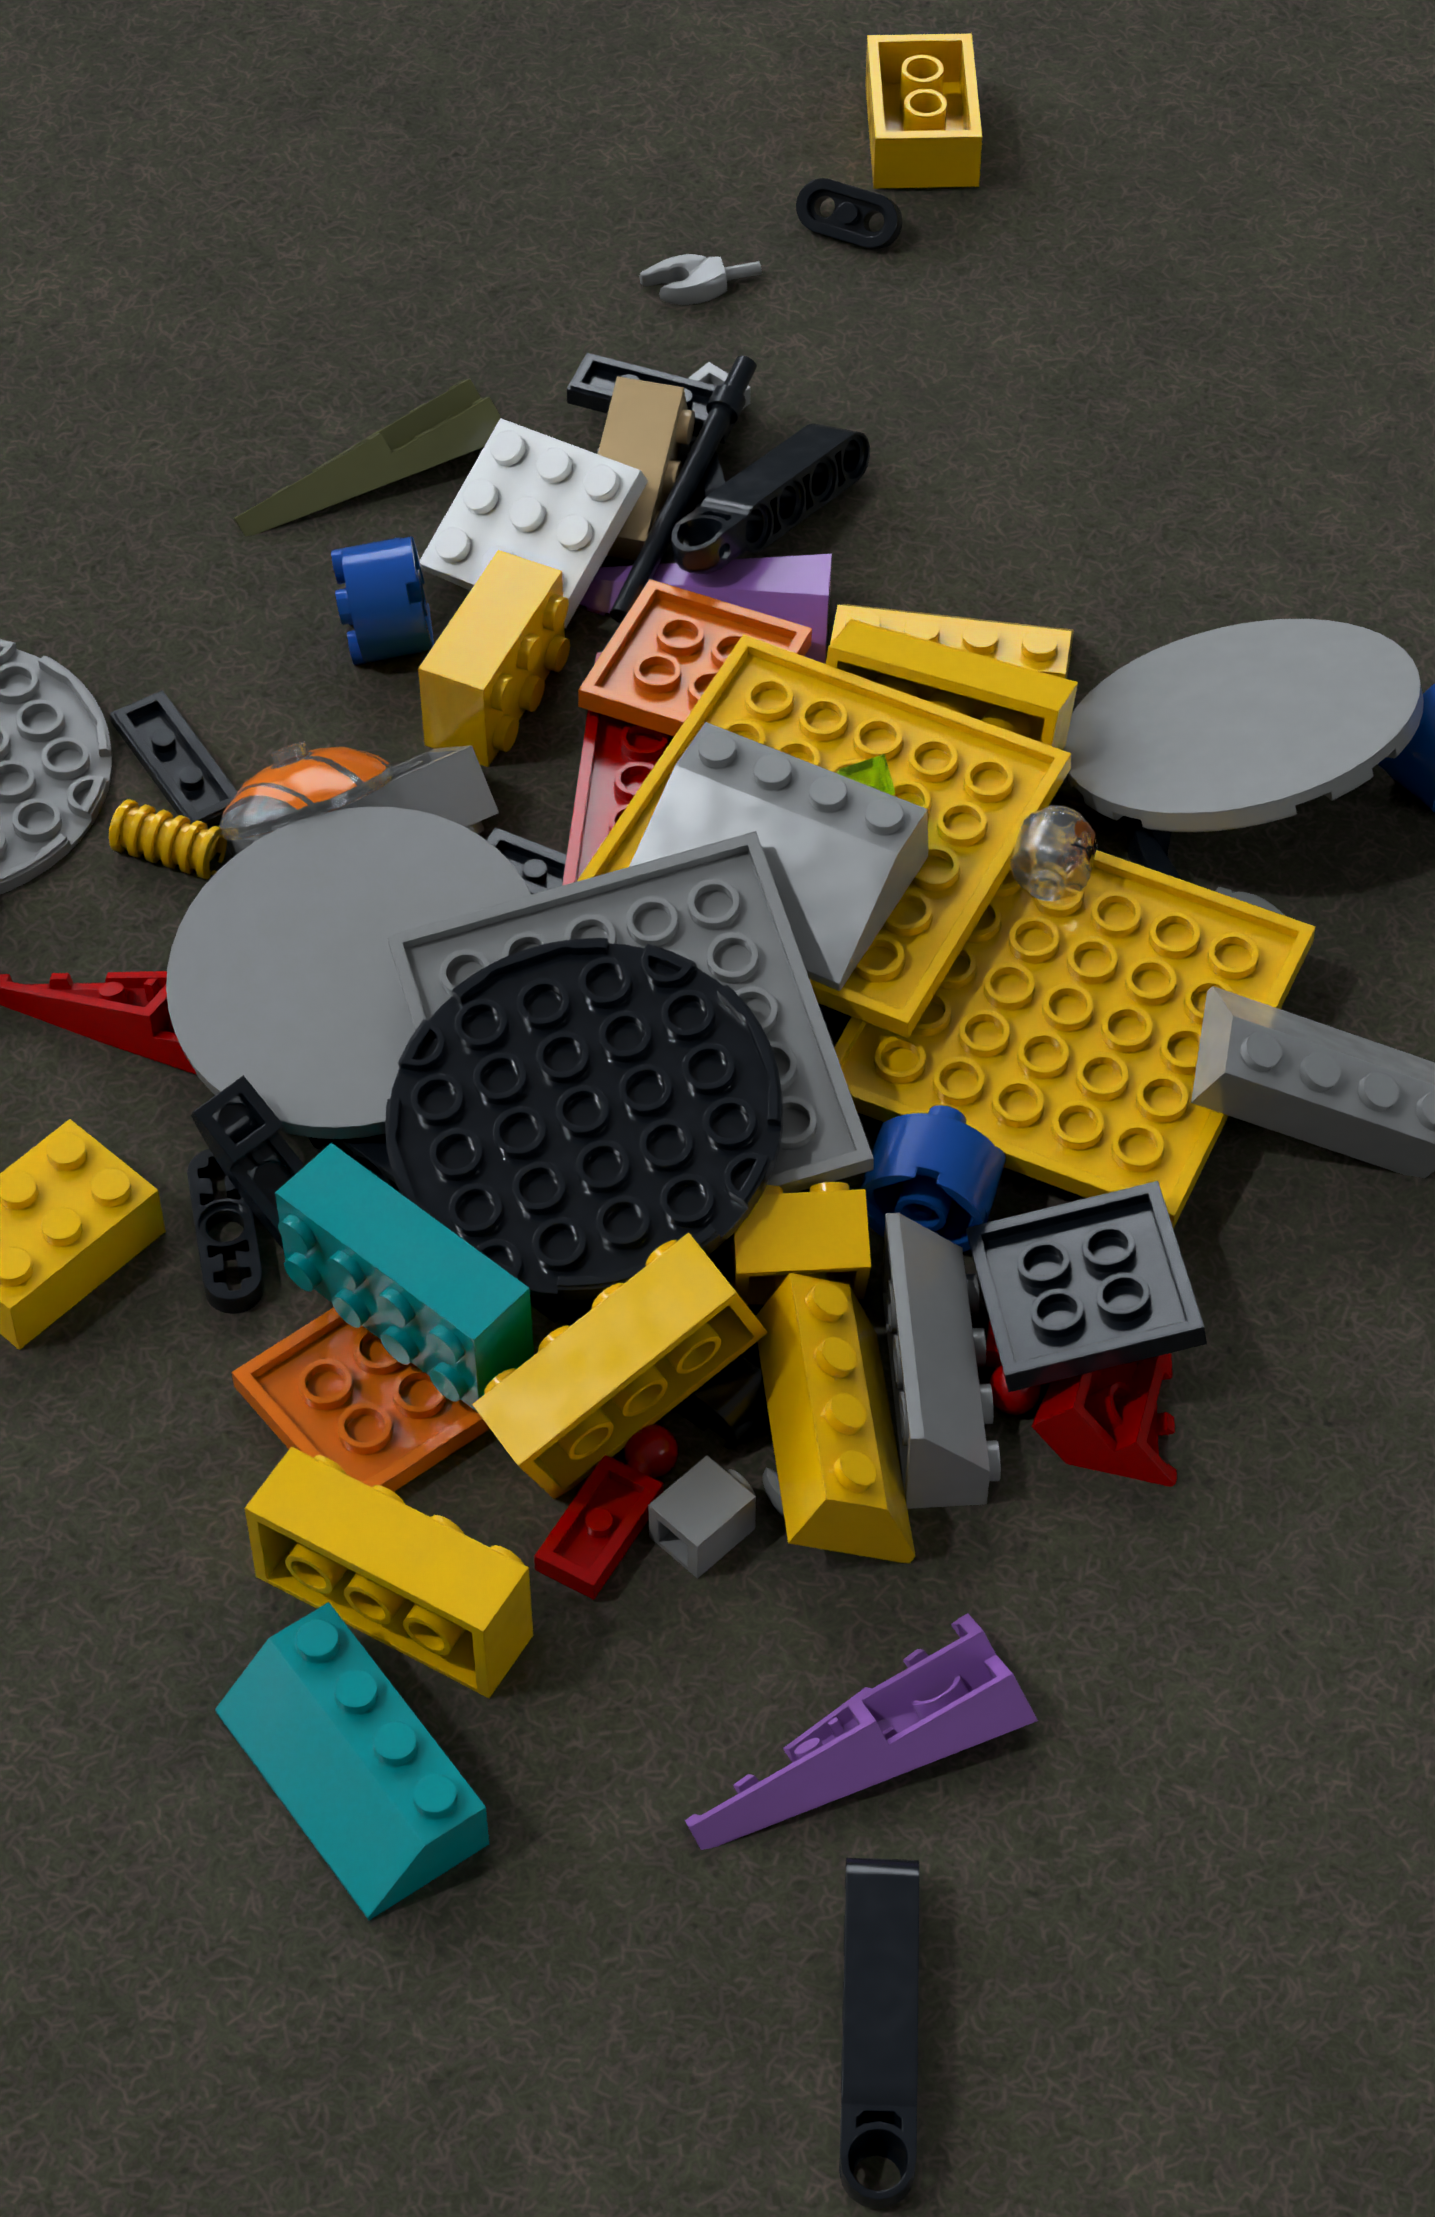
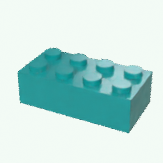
M330 1143L275 1192L279 1216L278 1229L282 1236L285 1256L284 1268L292 1281L305 1291L311 1292L313 1289L332 1302L336 1312L349 1325L355 1328L363 1326L381 1339L387 1352L398 1362L405 1365L411 1362L429 1375L434 1386L447 1399L454 1402L462 1400L477 1412L472 1404L484 1395V1390L488 1383L505 1370L517 1369L534 1355L530 1288L334 1144Z

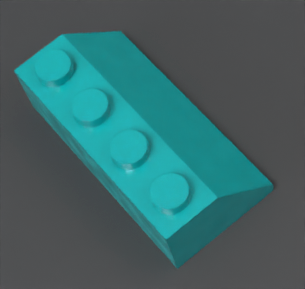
M329 1602L269 1637L216 1707L215 1711L368 1920H371L489 1845L486 1806Z

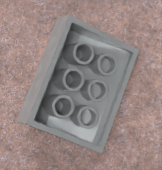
M705 722L675 764L629 867L756 831L809 979L840 991L928 858V809Z

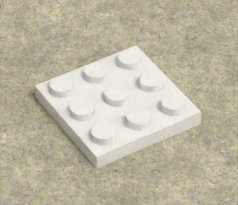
M500 418L420 559L421 567L424 571L470 591L498 550L561 570L563 597H566L569 603L567 616L564 621V628H566L648 480L639 469Z

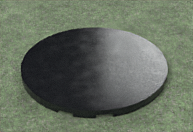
M608 938L570 939L524 949L499 959L457 985L451 991L453 996L429 1020H422L409 1039L398 1061L399 1070L392 1087L391 1097L387 1099L385 1134L387 1153L399 1192L530 1288V1296L557 1300H595L608 1287L616 1283H625L646 1266L648 1257L659 1246L671 1240L678 1241L688 1232L707 1256L710 1255L739 1228L751 1213L768 1184L780 1150L783 1131L782 1089L775 1056L761 1024L746 1003L728 985H722L716 979L698 969L696 962L647 944L645 948L626 944H612L608 942Z

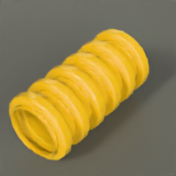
M127 799L119 805L109 827V842L112 850L122 853L127 848L130 856L140 858L144 854L146 861L155 864L161 859L163 866L174 869L178 864L181 872L191 874L196 870L198 877L206 880L217 872L215 870L210 872V860L219 852L221 854L218 862L222 863L226 853L227 839L223 828L213 826L208 830L207 824L197 820L191 824L188 817L179 815L174 818L171 812L166 810L156 812L155 807L147 804L139 807L138 802Z

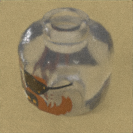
M1050 806L1031 813L1023 819L1019 828L1010 861L1013 878L1023 889L1039 900L1056 901L1077 895L1085 889L1091 875L1098 846L1095 831L1080 813L1064 806Z

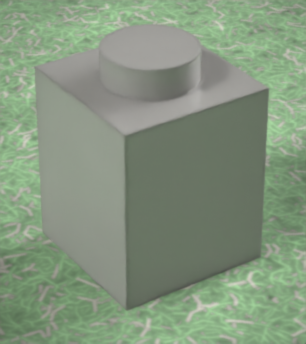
M708 1455L648 1505L649 1537L697 1579L755 1529L756 1496L751 1485L735 1470L729 1469L725 1471Z

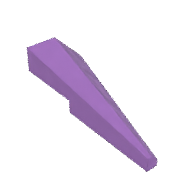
M832 553L734 559L722 569L710 574H691L680 569L677 563L659 564L652 580L812 628L811 647L805 657L826 664ZM632 566L599 568L579 605L586 606L587 611L600 615L610 614Z
M967 1613L951 1624L960 1639L930 1656L924 1650L916 1649L903 1659L908 1667L907 1669L874 1688L865 1687L785 1746L783 1749L792 1761L791 1764L760 1782L754 1775L747 1774L733 1785L738 1793L737 1795L702 1815L693 1814L685 1822L701 1850L714 1848L1032 1724L1038 1720L1013 1673L996 1655L982 1628Z

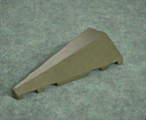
M470 378L461 380L449 387V390L427 403L421 404L407 415L376 431L313 469L312 473L289 486L283 487L273 493L271 497L240 513L233 519L245 537L256 535L483 448L501 416L490 397H480Z

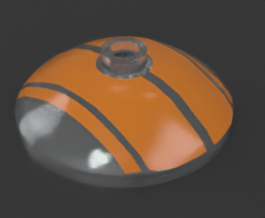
M305 742L294 743L271 753L274 764L264 768L243 784L224 810L219 828L224 839L237 840L271 833L286 825L300 824L337 810L373 793L394 778L395 772L391 762L377 754L348 747H329L308 751Z

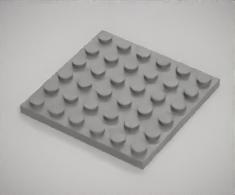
M756 831L387 935L390 951L415 1031L423 1019L429 1020L453 996L451 991L474 973L499 959L546 943L582 938H608V942L612 944H626L645 948L647 944L690 959L696 962L698 969L713 977L722 985H728L736 992L761 1024L772 1047L778 1066L783 1096V1131L778 1157L767 1185L779 1186L783 1188V1193H796L809 1189L818 1183L833 1182L874 1170L872 1152Z

